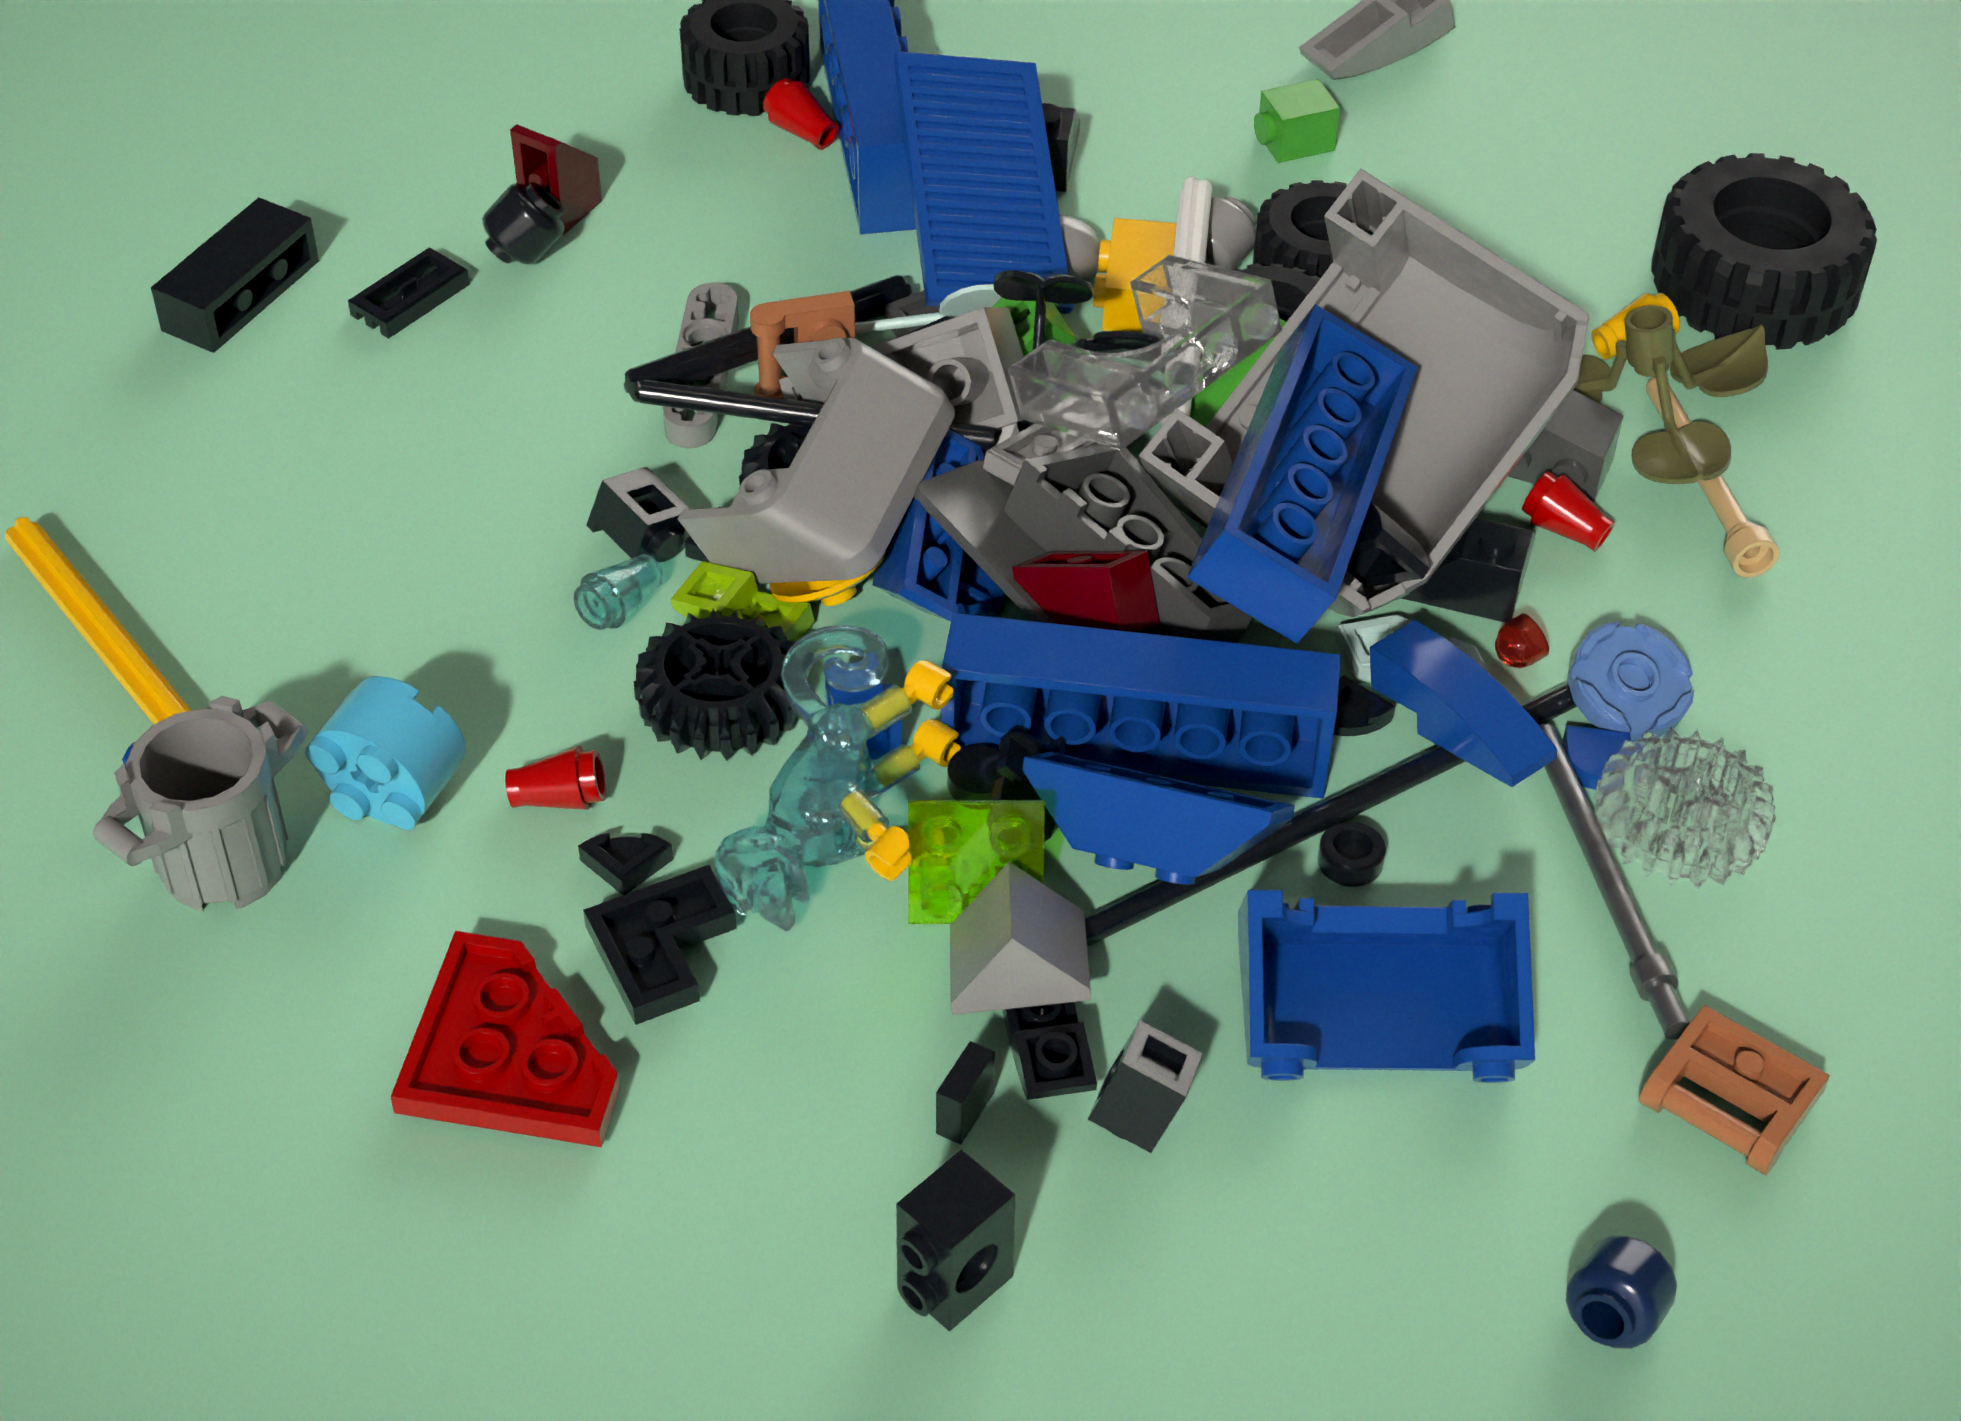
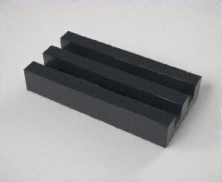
M429 247L349 299L350 316L357 320L364 317L365 324L372 329L380 326L381 335L389 339L470 285L468 269Z

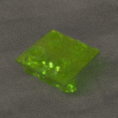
M908 800V838L910 842L908 851H910L912 856V862L908 866V924H952L1008 862L1043 883L1045 800Z

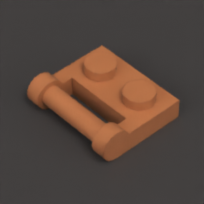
M850 291L767 302L752 308L750 311V327L752 333L757 336L759 382L754 387V395L784 399L779 379L788 376H782L781 366L772 353L775 347L780 345V335L785 329L794 328V343L830 340L833 338L855 339V307Z
M1704 1005L1650 1075L1641 1091L1638 1102L1657 1113L1663 1108L1747 1156L1746 1165L1766 1176L1777 1162L1784 1147L1823 1094L1830 1075ZM1683 1077H1686L1768 1125L1763 1132H1760L1683 1088L1678 1083Z

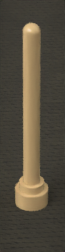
M1653 377L1646 385V392L1663 420L1656 377ZM1669 385L1674 420L1677 428H1680L1691 422ZM1722 475L1711 480H1698L1697 482L1727 532L1724 553L1735 573L1741 577L1748 578L1759 576L1771 569L1779 558V548L1769 531L1765 527L1758 526L1747 520Z

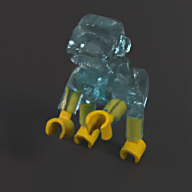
M834 625L814 630L802 636L788 650L782 663V683L788 703L808 727L807 735L784 763L769 788V813L763 827L752 826L738 830L724 837L715 850V870L718 882L732 907L741 915H746L749 910L752 913H758L763 919L785 932H788L795 925L792 897L802 903H806L810 899L804 865L819 868L826 865H836L865 855L870 867L888 881H894L911 862L915 869L925 873L941 871L948 865L945 834L934 821L919 822L910 829L909 833L901 829V825L889 824L888 818L871 799L878 797L919 771V762L925 757L941 767H947L951 757L961 750L960 745L954 742L959 733L939 720L928 719L916 731L911 746L902 743L876 760L870 759L866 741L912 713L911 705L916 700H920L935 710L944 707L954 693L953 688L946 684L951 679L952 674L930 661L921 660L910 669L902 688L893 685L864 703L845 705L839 702L826 707L807 680L810 669L819 659L836 653H849L863 658L857 663L850 664L838 657H832L824 663L823 670L826 682L841 691L858 692L873 688L887 674L889 660L885 642L875 632L855 625Z

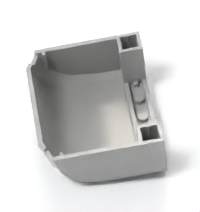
M1361 168L1324 215L1333 263L1212 420L1204 427L1178 408H1175L1139 455L1145 471L1173 505L1207 529L1278 354L1315 304L1416 365L1418 369L1371 502L1421 544L1427 554L1430 569L1423 579L1366 587L1346 570L1337 598L1329 606V609L1350 617L1365 614L1399 600L1430 579L1578 384L1589 321V314Z

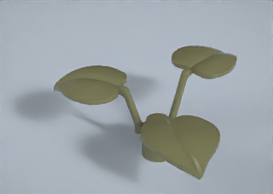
M1648 305L1630 311L1625 317L1626 341H1618L1616 343V358L1611 370L1601 359L1590 355H1582L1578 384L1573 390L1602 404V392L1611 391L1616 388L1626 359L1634 367L1637 374L1646 377L1656 376L1666 431L1647 434L1635 443L1632 449V463L1635 470L1646 479L1665 484L1695 483L1700 479L1706 481L1719 477L1728 469L1731 462L1730 440L1722 429L1710 422H1694L1677 428L1666 371L1671 363L1670 375L1674 380L1683 383L1686 389H1693L1698 386L1703 393L1713 397H1728L1751 391L1763 383L1768 372L1763 325L1712 340L1681 353L1676 343L1672 314L1668 309L1661 306Z

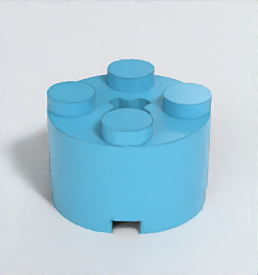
M383 676L368 677L357 688L352 690L308 744L305 749V755L325 784L333 791L329 796V800L340 814L352 820H360L366 815L384 823L395 825L398 828L411 830L456 773L459 764L464 759L466 744L460 729L451 716L439 705L431 713L424 706L416 702L414 699L420 691L405 682Z

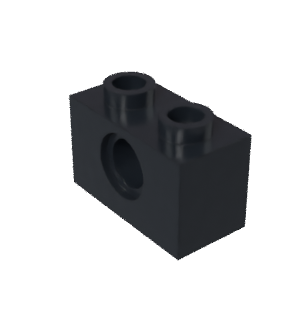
M962 1149L896 1203L898 1291L905 1303L914 1312L921 1316L930 1314L949 1332L1009 1281L1013 1274L1016 1195Z

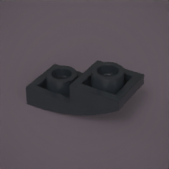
M1074 1002L1002 1010L1014 1062L1027 1100L1094 1091L1097 1089V1080L1084 1022L1078 1021Z

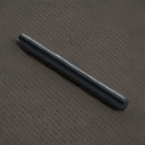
M894 275L851 290L850 293L855 307V323L865 322L884 315L885 304L910 296L912 293L910 284H906L902 276ZM747 327L636 366L625 372L624 389L626 393L630 394L633 401L640 402V387L643 379L690 385L757 361V336L752 333L751 327ZM794 328L784 330L780 335V345L794 343Z

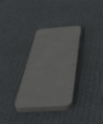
M983 460L972 462L920 482L914 493L915 499L920 501L936 522L1025 615L1034 622L1056 624L1014 580L1013 566L1047 552L1003 511L1013 486L983 468Z

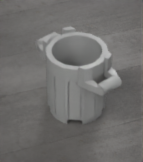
M220 696L209 702L210 708L177 713L152 725L134 743L126 762V768L125 764H123L114 772L121 795L109 806L102 819L96 824L93 837L130 866H136L142 861L151 858L155 873H159L167 891L173 895L176 901L195 910L203 911V903L234 902L236 909L264 897L281 879V866H284L287 860L285 855L286 840H289L273 777L293 758L308 734V728L272 701H265L260 705L242 710L240 700ZM137 815L139 816L145 836L143 839L124 826Z

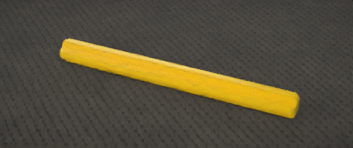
M28 517L15 519V525L6 530L5 538L7 543L150 721L156 724L174 714L192 711L40 524L31 522Z

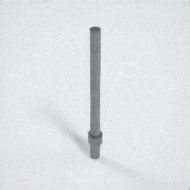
M1549 724L1541 725L1540 728L1557 748V759L1544 766L1632 961L1633 965L1629 971L1640 998L1650 1002L1665 1037L1671 1040L1678 1039L1690 1024L1675 991L1678 987V979L1669 959L1663 954H1658L1555 727Z

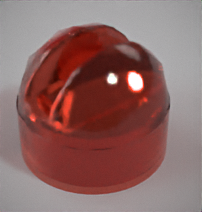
M1522 613L1500 628L1495 641V650L1499 660L1508 667L1518 669L1528 667L1549 655V646L1545 635L1538 624L1527 614Z

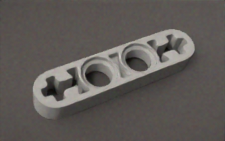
M714 282L699 285L691 290L686 302L676 352L693 347L696 343L707 342L737 331L739 323L737 293L732 287ZM712 309H716L715 319L706 318V315H709ZM729 371L707 378L711 381L709 384L694 387L725 391ZM663 406L665 436L670 443L678 447L697 448L706 445L716 434L720 414L697 411L693 420L687 421V409Z

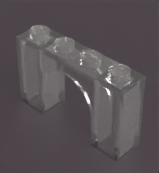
M1168 255L1130 282L1142 332L1164 339L1144 348L1120 353L1093 352L1054 340H1047L1007 368L1021 418L1118 450L1124 449L1170 415L1175 408L1185 404L1282 332L1271 280Z

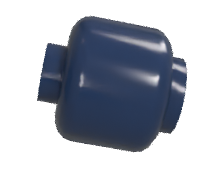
M1609 1236L1592 1246L1567 1283L1565 1301L1571 1318L1587 1337L1594 1342L1612 1348L1632 1349L1648 1342L1661 1325L1675 1302L1677 1281L1673 1268L1662 1253L1647 1242L1630 1236Z

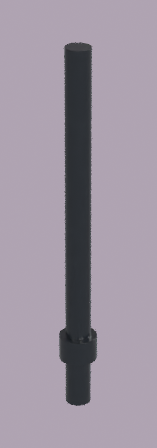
M644 379L641 383L639 401L643 404L810 427L824 405ZM951 423L950 430L981 446L982 450L987 451L993 447L995 428Z

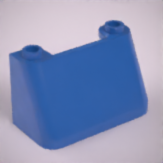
M1247 890L1238 911V944L1246 1056L1249 1066L1261 1068L1262 1079L1273 1081L1299 1080L1304 1078V1069L1472 1071V1078L1475 1082L1502 1083L1514 1081L1516 1069L1525 1068L1535 1061L1528 893H1492L1491 905H1472L1467 907V911L1466 900H1452L1447 907L1314 906V898H1300L1294 910L1289 909V904L1283 903V890Z

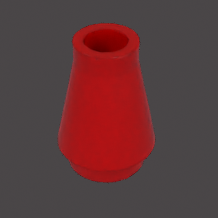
M784 78L774 84L768 91L763 102V109L768 114V120L771 124L811 143L819 150L829 147L834 142L839 133L838 124L828 116L803 82Z
M1547 471L1534 485L1522 506V511L1532 517L1531 524L1583 544L1594 552L1605 542L1615 525V522L1605 516L1565 474L1557 477L1550 471Z
M581 746L573 747L523 767L507 769L505 774L507 797L512 808L534 806L589 810L591 803L604 801L606 797L605 773L600 754L597 750L583 751Z

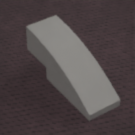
M1362 0L1299 47L1300 53L1332 79L1356 76L1383 68L1412 55L1455 28L1450 0Z

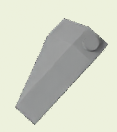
M983 307L871 347L939 386L955 409L953 419L955 423L992 427L997 430L1023 421L1026 363L1009 308ZM789 377L779 379L784 399L805 402Z

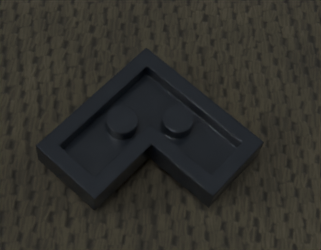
M710 865L583 910L585 927L635 1025L699 1002L698 983L680 949L737 929L735 910Z

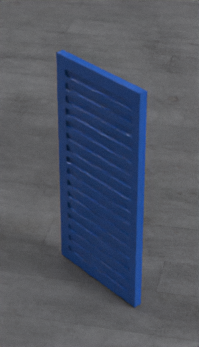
M896 51L894 66L926 306L940 307V303L948 295L962 288L994 284L995 276L1002 271H1030L1037 273L1039 276L1046 273L1069 275L1036 63ZM1057 303L1059 306L1057 310L1060 314H1071L1074 309L1073 304Z

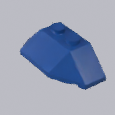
M948 429L922 481L978 460L984 461L985 456L981 446ZM913 497L886 549L885 559L875 569L872 585L925 613L951 621L953 613L997 617L1002 612L1003 590L936 522L920 501Z
M1053 751L1026 756L1023 761V772L1072 849L1095 854L1094 863L1107 868L1131 870L1134 868V863L1156 868L1155 877L1170 883L1194 884L1196 877L1222 869L1293 819L1295 805L1203 786Z

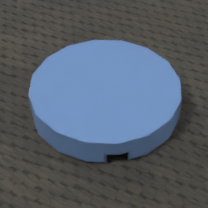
M1621 622L1606 623L1589 632L1570 659L1567 681L1573 701L1586 719L1599 729L1629 732L1632 742L1655 740L1673 730L1693 703L1694 690L1691 692L1692 686L1689 680L1693 673L1689 661L1674 641L1653 627L1639 623L1634 628L1619 626Z

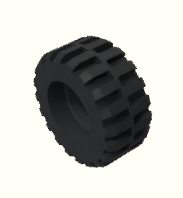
M1749 153L1746 158H1737L1735 154L1722 156L1715 164L1707 161L1695 167L1690 173L1685 174L1673 185L1672 191L1667 195L1651 261V272L1654 275L1653 282L1657 291L1665 294L1672 301L1678 316H1685L1688 325L1700 333L1706 330L1713 333L1715 339L1763 325L1765 345H1775L1776 350L1791 349L1797 342H1802L1806 346L1818 342L1825 337V334L1828 336L1833 334L1846 324L1847 319L1854 315L1860 302L1877 243L1875 234L1877 229L1874 219L1861 196L1857 192L1850 193L1848 184L1838 176L1831 178L1825 175L1824 169L1811 163L1808 166L1795 163V158L1781 155L1779 159L1765 158L1764 153Z

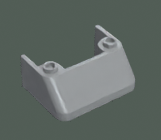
M833 338L830 340L777 345L772 354L804 401L824 404L789 468L758 470L747 476L741 483L739 492L730 507L682 510L678 520L710 563L753 572L756 584L850 580L860 577L874 568L883 557L914 497L919 483L924 478L953 422L955 409L939 386L857 339Z

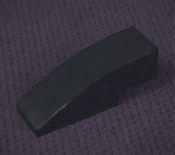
M1370 502L1347 571L1366 587L1423 579L1430 566L1427 554L1421 544L1375 504Z

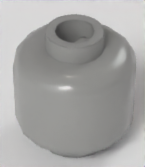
M1211 197L1204 275L1226 277V272L1237 268L1254 249L1256 235L1254 216L1243 203L1232 197Z

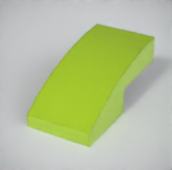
M702 561L670 599L673 609L686 618L688 612L698 619L707 618L713 608L719 616L730 617L739 608L743 618L748 621L756 616L763 615L768 628L782 626L787 640L795 641L796 645L815 622L810 603L779 601L773 597V594L758 591L753 572Z

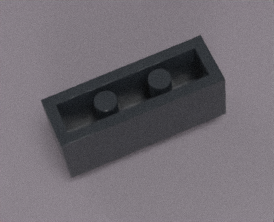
M258 197L151 287L161 331L215 353L319 262L311 218Z

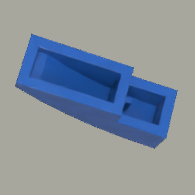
M1413 620L1370 646L1371 688L1417 713V734L1510 787H1514L1557 759L1556 746L1518 701L1475 660L1438 633Z

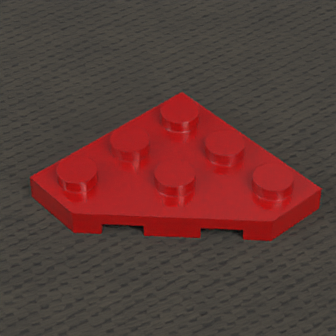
M455 931L390 1096L394 1113L602 1147L620 1092L619 1075L605 1054L600 1055L584 1034L583 1024L555 987L551 989L536 968L535 959L522 941Z

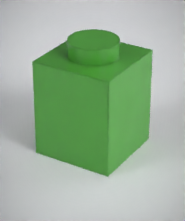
M1319 79L1261 91L1259 113L1254 117L1256 138L1260 144H1265L1278 163L1335 151L1340 107Z

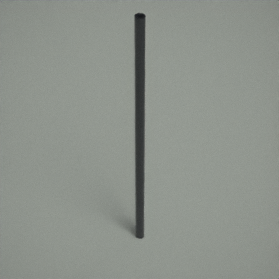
M1566 684L1522 707L1538 725H1541L1576 708L1577 705L1573 701L1569 685ZM1438 746L1294 816L1289 822L1222 869L1196 877L1194 884H1176L1161 881L1086 917L1087 947L1327 830L1334 824L1344 822L1466 761Z

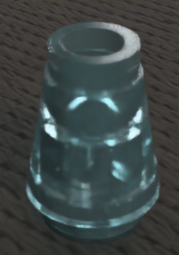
M641 554L636 558L586 574L581 579L580 586L574 592L575 608L582 620L594 629L618 628L647 599L655 588L662 584V569L653 557Z

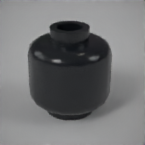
M531 182L528 186L520 183L511 184L485 212L482 218L484 229L489 236L485 244L498 259L507 264H510L513 260L523 264H535L563 234L564 223L561 215L564 213V209L554 195L536 182Z

